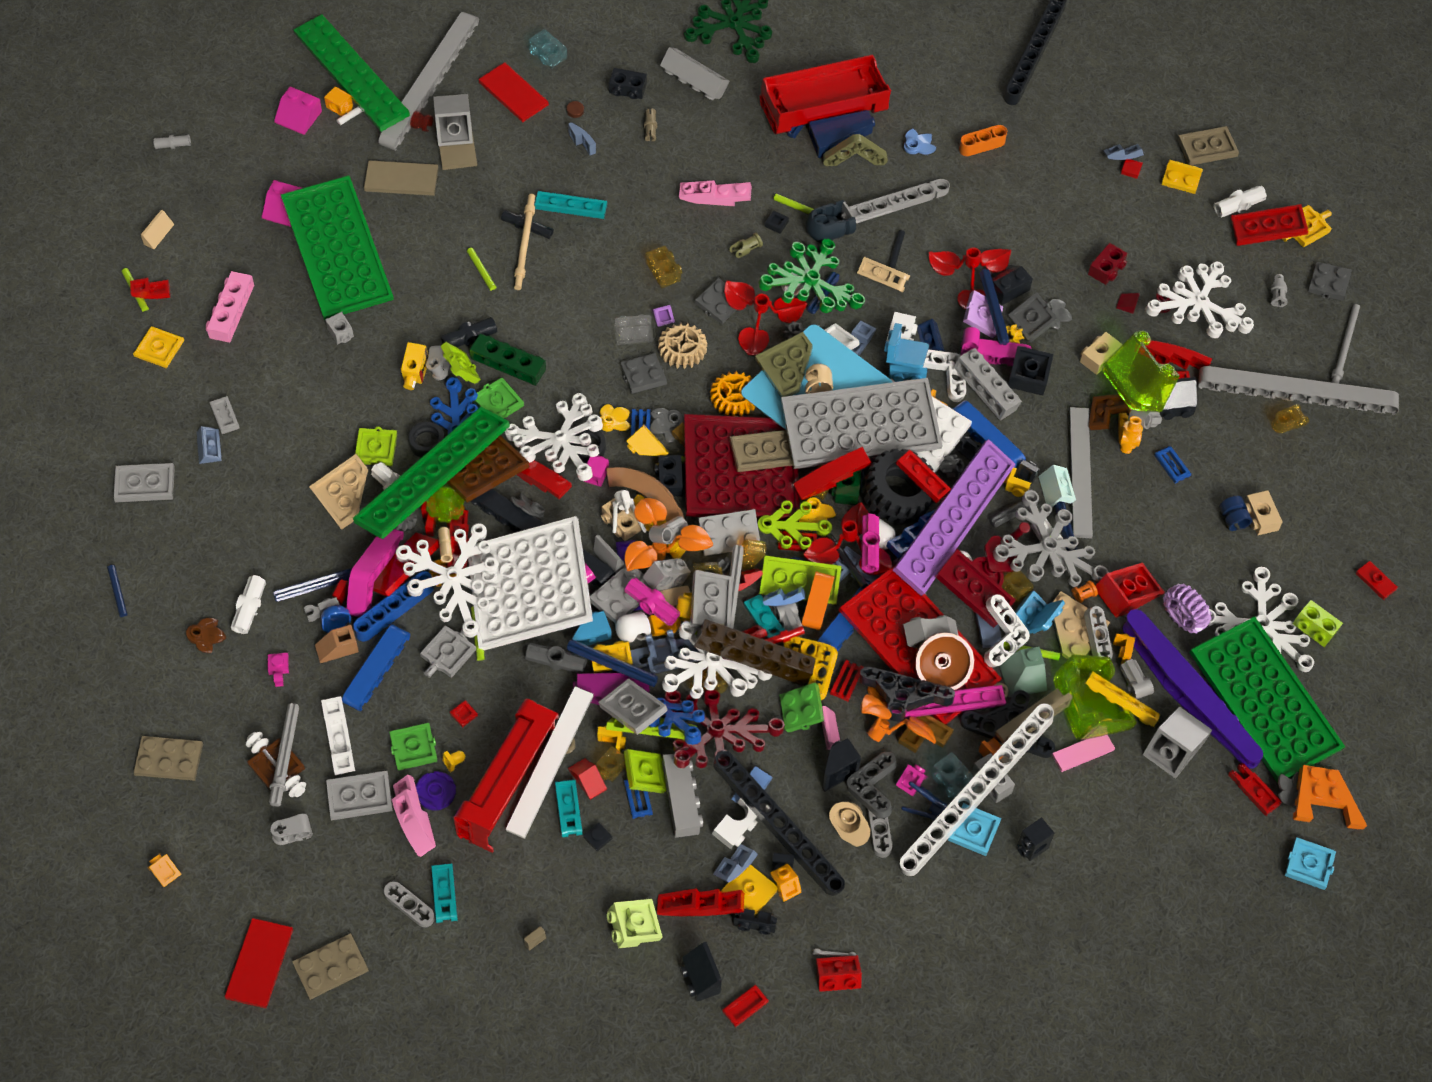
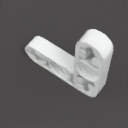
M928 350L923 367L946 371L948 397L953 402H960L966 395V381L954 368L960 354ZM933 358H940L942 363H936ZM952 375L959 376L960 380H954Z
M994 595L986 601L988 611L1006 634L985 653L984 661L989 667H997L1003 664L1029 639L1028 629L1001 595ZM1005 615H1008L1011 618L1010 625L1005 623ZM1018 632H1020V639L1014 640L1013 638L1017 637ZM1005 641L1010 645L1009 652L1003 647ZM1000 653L1001 655L997 656L995 661H993V655Z

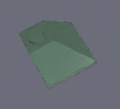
M1040 647L1019 650L1011 655L1003 664L999 665L1004 683L1008 687L1009 698L1017 690H1024L1028 694L1047 691L1045 663Z

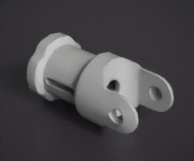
M1282 274L1275 276V281L1271 286V293L1273 294L1272 306L1284 307L1288 303L1286 298L1287 285Z

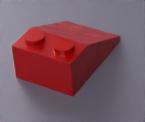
M1143 563L1106 573L1095 585L1098 595L1116 618L1128 614L1131 610L1137 609L1165 593Z

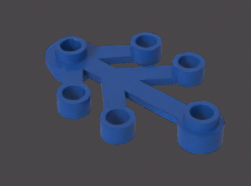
M454 377L449 378L446 382V388L450 392L451 408L443 404L439 397H434L430 401L432 408L438 409L452 417V423L444 420L441 413L438 412L434 413L431 417L433 423L448 430V435L478 409L475 404H471L478 397L477 392L473 388L465 392L466 398L459 405L458 393L462 390V384L458 378ZM465 410H467L468 413L460 421V416Z
M657 698L666 705L668 711L663 714L666 716L663 724L659 725V717L649 726H658L659 735L666 737L671 734V725L674 723L685 733V742L687 744L695 745L700 743V730L695 726L690 727L683 720L697 723L703 722L705 720L704 711H693L694 704L690 700L683 701L681 704L669 703L664 698Z

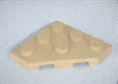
M357 454L309 486L341 530L352 523L353 517L359 513L368 473L367 467Z
M1061 591L1053 602L1063 600L1065 605L1062 607L1063 611L1061 614L1053 619L1062 656L1079 666L1091 650L1084 617L1085 611L1088 608ZM1106 620L1107 627L1110 624L1108 620ZM1096 630L1095 636L1099 639L1102 634L1099 630Z

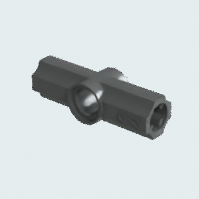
M531 642L528 645L525 660L547 665L553 670L563 669L578 674H583L587 663V658L566 652L559 646L550 648ZM554 657H559L560 659H559V660H553L552 658H554Z

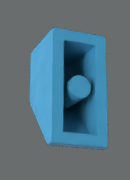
M592 612L593 621L581 624L572 639L586 646L611 639V628L605 612Z

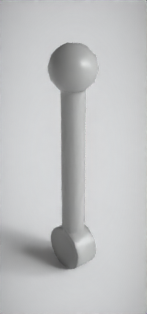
M813 949L812 952L813 955L838 957L856 955L855 952L841 953L822 951L820 949Z

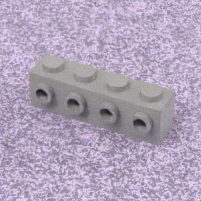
M669 47L660 64L661 67L665 68L664 71L672 76L675 74L678 76L679 81L685 84L688 82L692 85V89L704 92V96L711 100L720 99L730 82L677 48Z
M976 348L958 358L954 368L999 420L1006 418L1018 409L1022 402L1018 395L1012 391L1006 381L998 375Z
M674 754L663 755L662 765L675 838L699 835L700 827H703L702 814L698 815L697 808H700L699 796H695L694 793L697 786L695 777L691 776V771H693L692 759H690L689 765L685 768H678L673 761Z

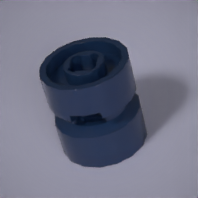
M1241 496L1227 498L1220 504V510L1223 516L1226 517L1225 521L1230 531L1244 529L1252 523V518L1248 510H1246V505Z

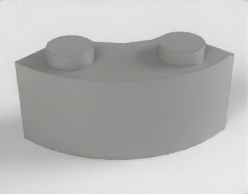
M946 615L938 616L936 619L915 617L910 619V622L903 624L907 644L912 648H919L928 637L937 633L948 632L958 635L956 621Z

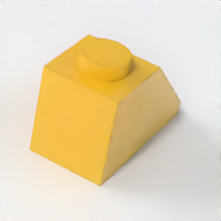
M645 425L641 426L627 439L629 443L627 447L633 453L637 452L639 455L667 456L669 454V451Z

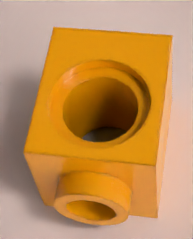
M334 87L324 97L326 108L340 116L350 112L353 108L351 95L337 87Z

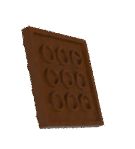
M499 436L451 478L447 484L468 503L529 468V461L502 436Z

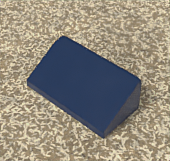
M930 319L919 324L917 330L920 341L929 344L928 350L945 352L937 323Z

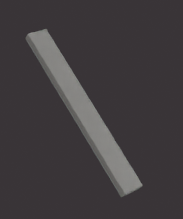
M1070 407L1071 484L1076 498L1072 503L1073 534L1076 538H1092L1089 408Z

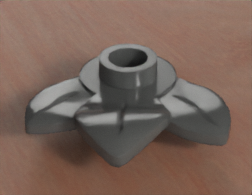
M1052 299L1048 302L1052 307L1050 309L1059 319L1058 322L1051 326L1052 328L1058 330L1060 322H1070L1072 320L1070 312L1065 309L1066 303L1064 301Z
M664 408L653 410L651 416L655 420L651 424L650 431L653 434H664L667 442L674 441L676 438L672 435V431L683 422L682 414L677 410L668 411ZM671 416H676L677 421H672Z
M520 493V500L513 496L511 497L514 505L520 507L527 514L540 519L544 517L545 509L539 503L532 502L522 493Z
M1296 772L1292 779L1281 774L1278 778V785L1281 789L1279 798L1285 805H1292L1296 809L1294 804L1298 796L1297 783L1299 772Z

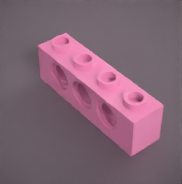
M231 271L229 278L225 279L223 292L219 293L217 306L213 307L211 320L207 321L206 324L209 338L231 342L254 287L251 275Z

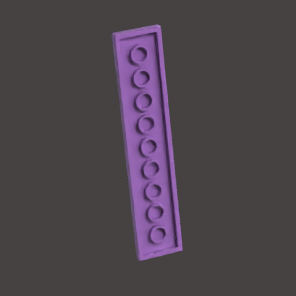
M989 439L980 447L951 490L893 568V571L921 596L926 593L935 580V575L957 549L1016 465Z

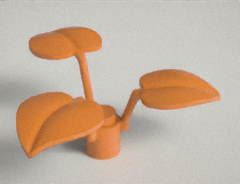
M644 498L635 506L634 515L639 522L643 524L653 522L655 526L657 521L666 519L667 510L660 501L653 498ZM689 525L682 528L681 535H677L668 547L666 544L654 542L652 546H647L643 541H636L631 543L626 549V570L648 568L654 561L664 560L666 553H670V549L677 541L679 547L686 551L705 550L712 547L713 542L707 532L697 525Z
M868 686L869 695H865L862 699L861 713L872 714L878 717L867 732L870 738L880 742L885 734L890 735L892 731L906 724L914 733L934 744L936 743L934 733L929 725L916 717L911 716L909 720L904 719L892 728H889L890 723L886 719H890L892 714L887 708V703L876 688Z

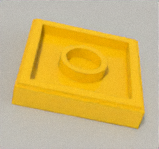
M151 326L133 355L139 359L167 368L184 342V338Z

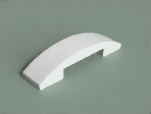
M340 696L321 700L334 773L338 775L355 771L342 698Z

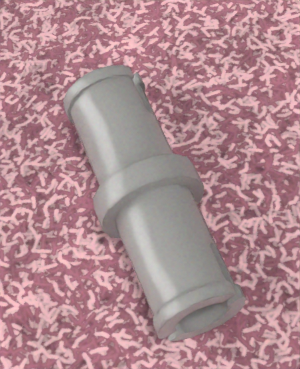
M189 134L154 138L155 149L169 147L175 149V147L191 146Z

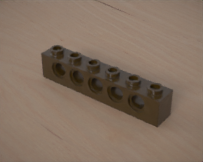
M707 619L703 621L697 631L694 644L695 648L805 686L813 675L816 658Z

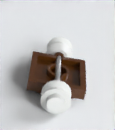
M253 732L247 737L246 746L252 747L251 752L253 754H258L247 761V763L271 791L270 784L273 783L281 738L267 747L269 740L267 738L262 739L263 733ZM292 751L285 786L286 791L290 790V797H299L305 792L306 783L299 782L301 777L298 774L305 769V766Z

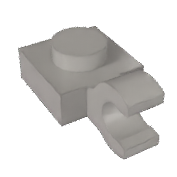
M337 598L325 599L318 603V607L313 605L305 606V613L313 612L312 615L307 616L308 621L312 622L320 618L322 612L329 606L339 605Z

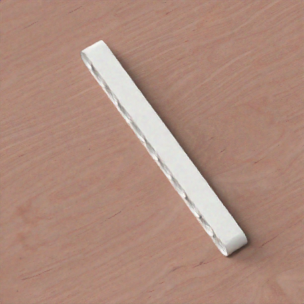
M1040 704L901 857L900 867L903 874L914 876L920 871L1052 724L1054 711L1050 705ZM1041 712H1047L1050 716L1046 719H1043L1039 716V714ZM1031 726L1036 728L1037 731L1031 734L1026 731V728ZM1016 741H1020L1023 743V746L1021 748H1015L1012 744ZM1002 756H1007L1010 761L1008 763H1001L999 759ZM988 771H994L997 775L994 778H988L985 774ZM975 786H980L983 788V791L981 793H974L972 789ZM961 801H967L970 805L967 808H961L958 804ZM948 816H954L956 821L950 824L945 819ZM934 831H940L942 836L935 839L931 834ZM926 846L929 850L927 853L921 854L918 852V848ZM907 861H912L915 863V866L912 869H906L904 864Z

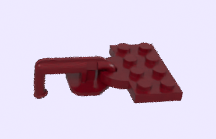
M1022 522L1010 535L1017 541L1024 533L1029 532L1030 525L1027 522ZM1000 536L991 537L985 544L984 551L986 557H978L971 561L961 551L955 550L935 575L942 584L993 628L998 623L986 607L987 599L994 595H1001L1010 607L1016 601L1002 588V584L1004 582L1003 572H1013L1010 565L1017 556L1008 557L1004 562H998L994 559L993 551L998 545H1001L1002 537Z

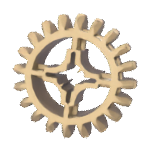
M680 322L679 326L673 324L672 328L667 327L666 332L662 331L661 337L658 340L660 356L663 357L664 362L669 361L670 367L675 363L677 369L680 365H683L684 369L687 364L691 368L694 363L698 365L707 353L705 334H702L701 329L696 330L695 325L689 327L688 323L686 326H683Z

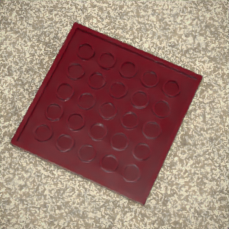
M684 414L686 516L708 517L755 509L756 518L760 519L764 515H773L781 508L782 502L790 501L793 505L792 511L784 514L779 519L787 520L800 509L799 495L793 486L798 481V469H794L792 465L737 472L729 442L731 436L785 430L782 426L771 418ZM788 505L783 506L785 509H790Z

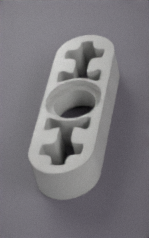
M1098 606L1088 608L1085 611L1084 617L1093 659L1097 663L1108 662L1112 659L1113 652L1104 611ZM1096 630H1099L1101 632V640H1098L1096 638Z
M868 810L873 851L878 857H887L892 850L888 817L876 819V816ZM880 824L886 830L883 833H877L874 827ZM881 838H884L883 843L884 846L887 847L884 852L881 850V848H878L880 846Z
M390 882L385 886L384 894L386 899L421 927H429L433 924L435 920L433 910L398 882ZM396 888H398V894L402 897L399 903V897L397 895L392 894L390 896V889L395 890ZM407 900L415 902L414 908L409 910L405 909L403 905ZM419 909L424 915L429 913V920L424 919L421 921V915L417 910Z

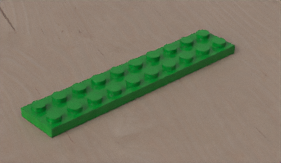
M323 14L293 29L295 35L342 89L351 95L352 100L380 132L410 116L409 110Z
M480 407L353 517L354 523L377 537L384 539L510 427L509 421Z

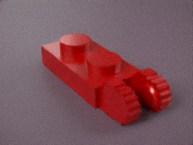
M1241 763L1237 768L1246 779H1243L1234 770L1229 772V777L1265 816L1281 805V800L1245 764Z

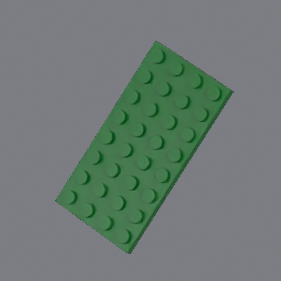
M350 175L281 194L282 202L324 320L340 312L344 315L394 300Z
M1256 617L1190 650L1189 653L1220 699L1225 703L1229 711L1237 716L1239 723L1263 750L1262 761L1277 783L1279 775L1283 774L1291 778L1296 772H1299L1303 765L1314 766L1345 748L1343 742Z

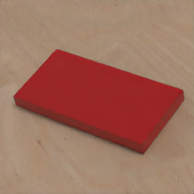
M505 62L479 79V83L521 122L529 119L549 105V102Z
M1302 204L1231 215L1237 246L1308 235V227Z
M417 532L404 544L409 546L412 552L421 556V553L417 550V542L420 540L428 542L430 556L440 547L438 539ZM422 544L419 547L424 549L426 545ZM402 550L400 553H401V554H406L407 551H406V550ZM395 553L374 581L373 591L387 597L390 596L409 577L404 573L403 569L404 565L408 562H400ZM407 567L406 570H407V571H412L413 568H412V567Z
M252 918L226 991L225 999L267 1009L293 932V927Z

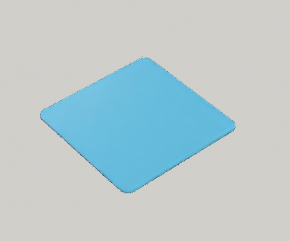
M810 325L803 331L813 346L807 369L814 364H825L832 372L833 390L892 383L891 379L818 325ZM762 370L742 389V396L786 430L781 397ZM806 372L800 391L795 395L806 394L805 386L808 382L805 378Z

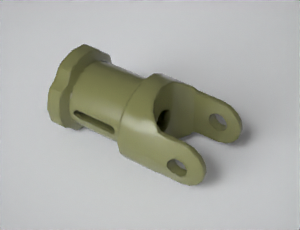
M755 232L746 240L742 239L733 244L729 251L731 253L737 251L735 256L741 258L749 254L751 250L762 247L763 242Z

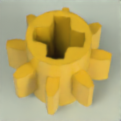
M1017 324L1011 327L1009 325L1006 326L1009 342L1020 343L1019 341L1024 339L1022 336L1023 329H1018Z

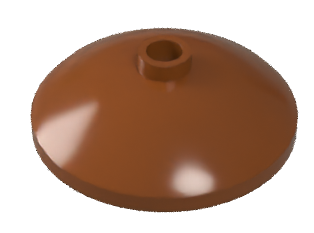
M948 632L937 633L928 637L920 645L915 657V669L920 680L948 686L953 690L960 688L968 681L974 668V655L969 644L962 637ZM940 657H944L943 663L938 662Z

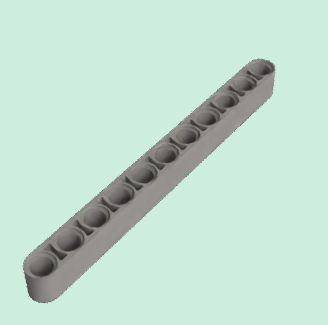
M465 12L459 14L402 101V104L409 110L410 116L382 131L379 137V145L397 150L396 147L405 138L403 136L406 132H409L413 126V121L420 115V110L426 106L428 98L435 92V87L441 83L444 78L443 75L452 66L450 64L456 60L459 50L463 49L467 43V38H470L474 32V27L478 26L479 18Z
M1204 366L1199 369L1198 387L1200 389L1224 390L1228 393H1245V395L1250 396L1262 395L1265 398L1273 399L1277 397L1282 398V400H1299L1302 403L1310 404L1314 402L1318 403V405H1336L1337 407L1347 409L1351 407L1355 408V410H1373L1374 412L1384 414L1388 412L1392 413V415L1399 412V394L1395 391Z

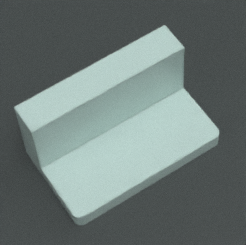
M1052 465L1039 475L1046 504L1053 507L1059 501L1071 504L1076 500L1067 468Z

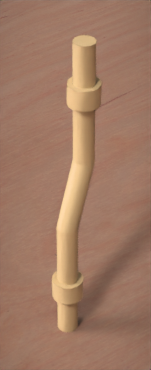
M534 194L528 195L527 205H525L524 228L518 265L514 273L516 278L514 288L516 290H521L522 281L526 273L524 269L532 216L535 214Z

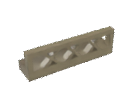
M1057 688L998 729L995 735L1004 744L1040 704L1050 705L1053 708L1054 716H1056L1070 705L1073 696L1070 693L1064 696ZM1041 712L1039 714V716L1043 719H1046L1050 716L1047 712ZM1031 726L1026 728L1028 733L1036 730V728Z

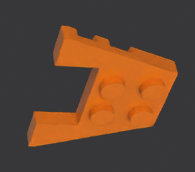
M1303 765L1299 769L1298 796L1295 799L1294 805L1296 810L1293 813V820L1310 822L1314 819L1311 804L1343 809L1347 828L1364 829L1367 827L1339 770Z

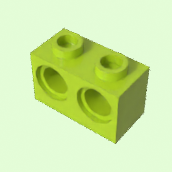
M1310 600L1292 624L1325 647L1343 623Z

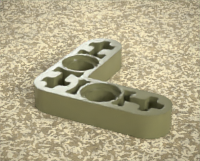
M854 134L823 154V163L825 166H837L856 153L874 165H885L888 162L885 150L863 135Z

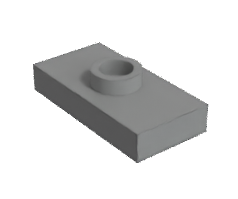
M228 396L210 402L221 434L240 429Z

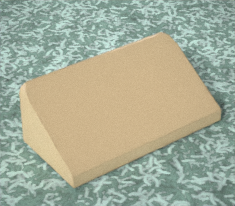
M163 210L155 216L141 234L144 245L152 249L157 247L174 226V223Z

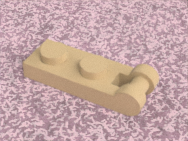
M866 257L863 258L857 272L859 275L904 292L905 282L910 278V275ZM895 276L900 277L898 283L893 282Z

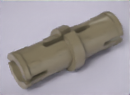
M651 108V114H649V109L645 111L646 121L644 122V129H646V141H650V135L652 141L656 140V110Z

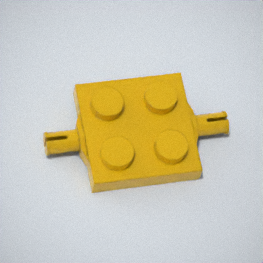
M1307 205L1303 208L1308 227V235L1284 238L1282 240L1286 242L1294 238L1304 248L1327 235L1332 228L1326 223L1325 219L1331 216V211L1327 209L1320 214Z

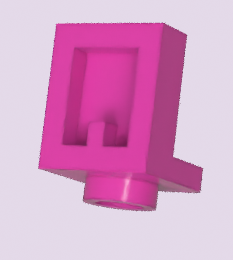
M917 764L914 767L908 765L896 786L914 796L917 791L909 785V782H913L920 787L924 779L926 780L928 777L924 774L926 770Z

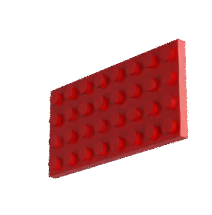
M893 566L839 608V612L894 673L919 679L915 669V657L919 648L908 646L903 624L910 622V619L915 617L936 619L944 614L926 594L921 596L893 571L895 567ZM958 631V635L972 649L974 668L968 681L956 690L988 687L999 683L1002 678L992 667L985 663L984 658ZM940 657L938 662L943 663L944 657ZM926 689L921 690L922 692H925V693H930V692H931L930 690H926ZM963 711L934 714L933 717L947 725Z

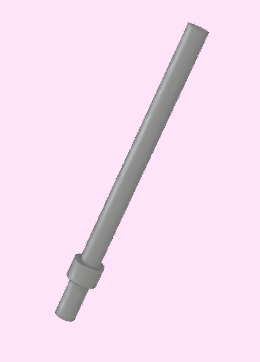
M1354 304L1352 307L1336 368L1333 369L1331 378H1333L1331 383L1339 384V381L1343 378V367L1360 309L1358 304Z

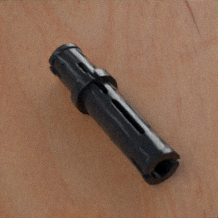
M507 210L503 211L502 221L511 223L518 229L524 228V215H517ZM532 221L530 232L550 239L554 229Z

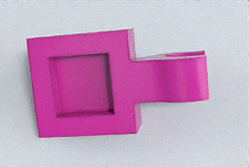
M288 653L268 654L269 675H274L275 687L283 686V674L289 673Z

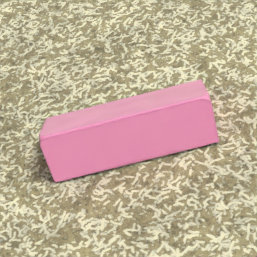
M822 706L824 716L822 727L826 747L830 750L831 746L840 740L835 713L828 707Z

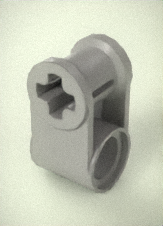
M441 345L430 347L426 362L427 369L432 372L433 378L438 381L446 378L450 363L443 356L444 352Z
M298 814L290 818L277 820L271 825L272 839L277 845L302 841V838L306 837V839H309L313 835L307 814Z

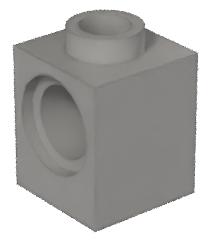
M342 312L326 319L327 329L337 345L346 343L354 337L352 327Z

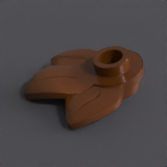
M215 618L202 619L198 624L191 625L186 630L187 639L195 644L197 649L203 653H212V644L220 643L226 639L224 632L217 628L218 620Z

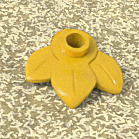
M610 404L604 405L600 410V418L603 423L602 430L610 432L613 429L618 431L630 429L631 425L626 421L630 411L623 407L614 409Z
M812 497L805 502H809L816 509H811V512L800 518L799 522L818 523L821 520L833 518L836 514L830 505L822 504L819 499ZM807 506L803 507L804 510H809ZM823 524L821 527L826 529L827 525Z

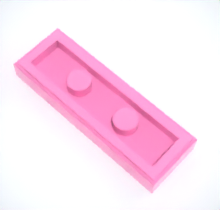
M1103 732L1054 752L1052 756L1060 771L1063 772L1115 750V747L1107 733Z

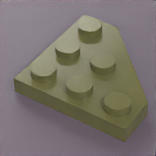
M801 332L755 356L756 362L780 397L793 396L800 391L813 346L804 332Z

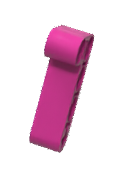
M968 327L963 332L960 356L976 348L989 364L1001 365L1002 363L1007 364V366H1013L1017 346L1030 349L1032 347L1027 344L1011 342L1007 343V345H1000L998 341L980 339L979 329Z

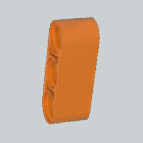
M996 125L965 134L961 137L959 152L963 156H971L1001 147L1006 141L1007 128L1003 125Z
M816 571L802 626L820 631L835 576Z

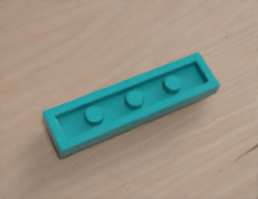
M538 191L535 209L604 219L607 201Z

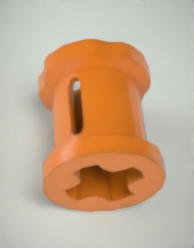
M1090 580L1079 588H1072V595L1079 603H1083L1085 599L1091 596L1096 597L1098 595L1096 586Z

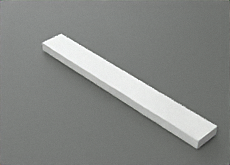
M574 687L506 827L507 832L525 839L592 701V693Z

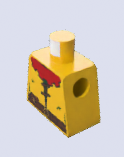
M407 343L401 368L405 381L403 387L405 389L414 390L416 383L422 384L427 370L426 362L429 356L425 345Z

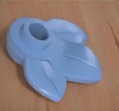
M914 129L906 133L904 150L907 153L927 155L936 150V147L930 144L932 134L918 135Z

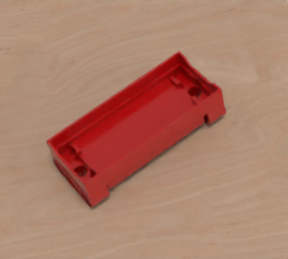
M869 55L763 78L760 104L776 135L791 131V127L809 124V122L866 110H870L872 113L888 110L891 89L885 83L878 70L875 57Z
M524 699L515 714V724L469 801H463L454 816L456 834L460 839L465 838L469 840V843H473L492 853L494 849L488 844V837L547 736L552 735L555 729V720L559 718L558 713L530 699Z

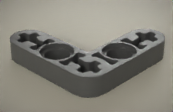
M891 752L881 753L847 779L848 791L876 817L882 819L891 815V802L873 785L896 768V758ZM874 770L877 774L868 776L867 772ZM868 793L875 795L872 799L864 798Z

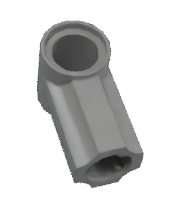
M1134 408L1128 417V421H1130L1132 416L1139 417L1141 425L1145 429L1156 427L1162 421L1160 413L1155 410H1139Z
M677 516L660 526L655 525L649 531V538L654 543L671 544L677 535H681L682 528L688 526L687 521L682 516Z
M796 603L774 606V612L779 616L778 621L782 622L785 630L789 631L802 626L798 617Z
M1130 659L1121 664L1120 669L1128 683V690L1132 692L1134 698L1139 699L1154 693L1151 680L1144 676L1136 660Z

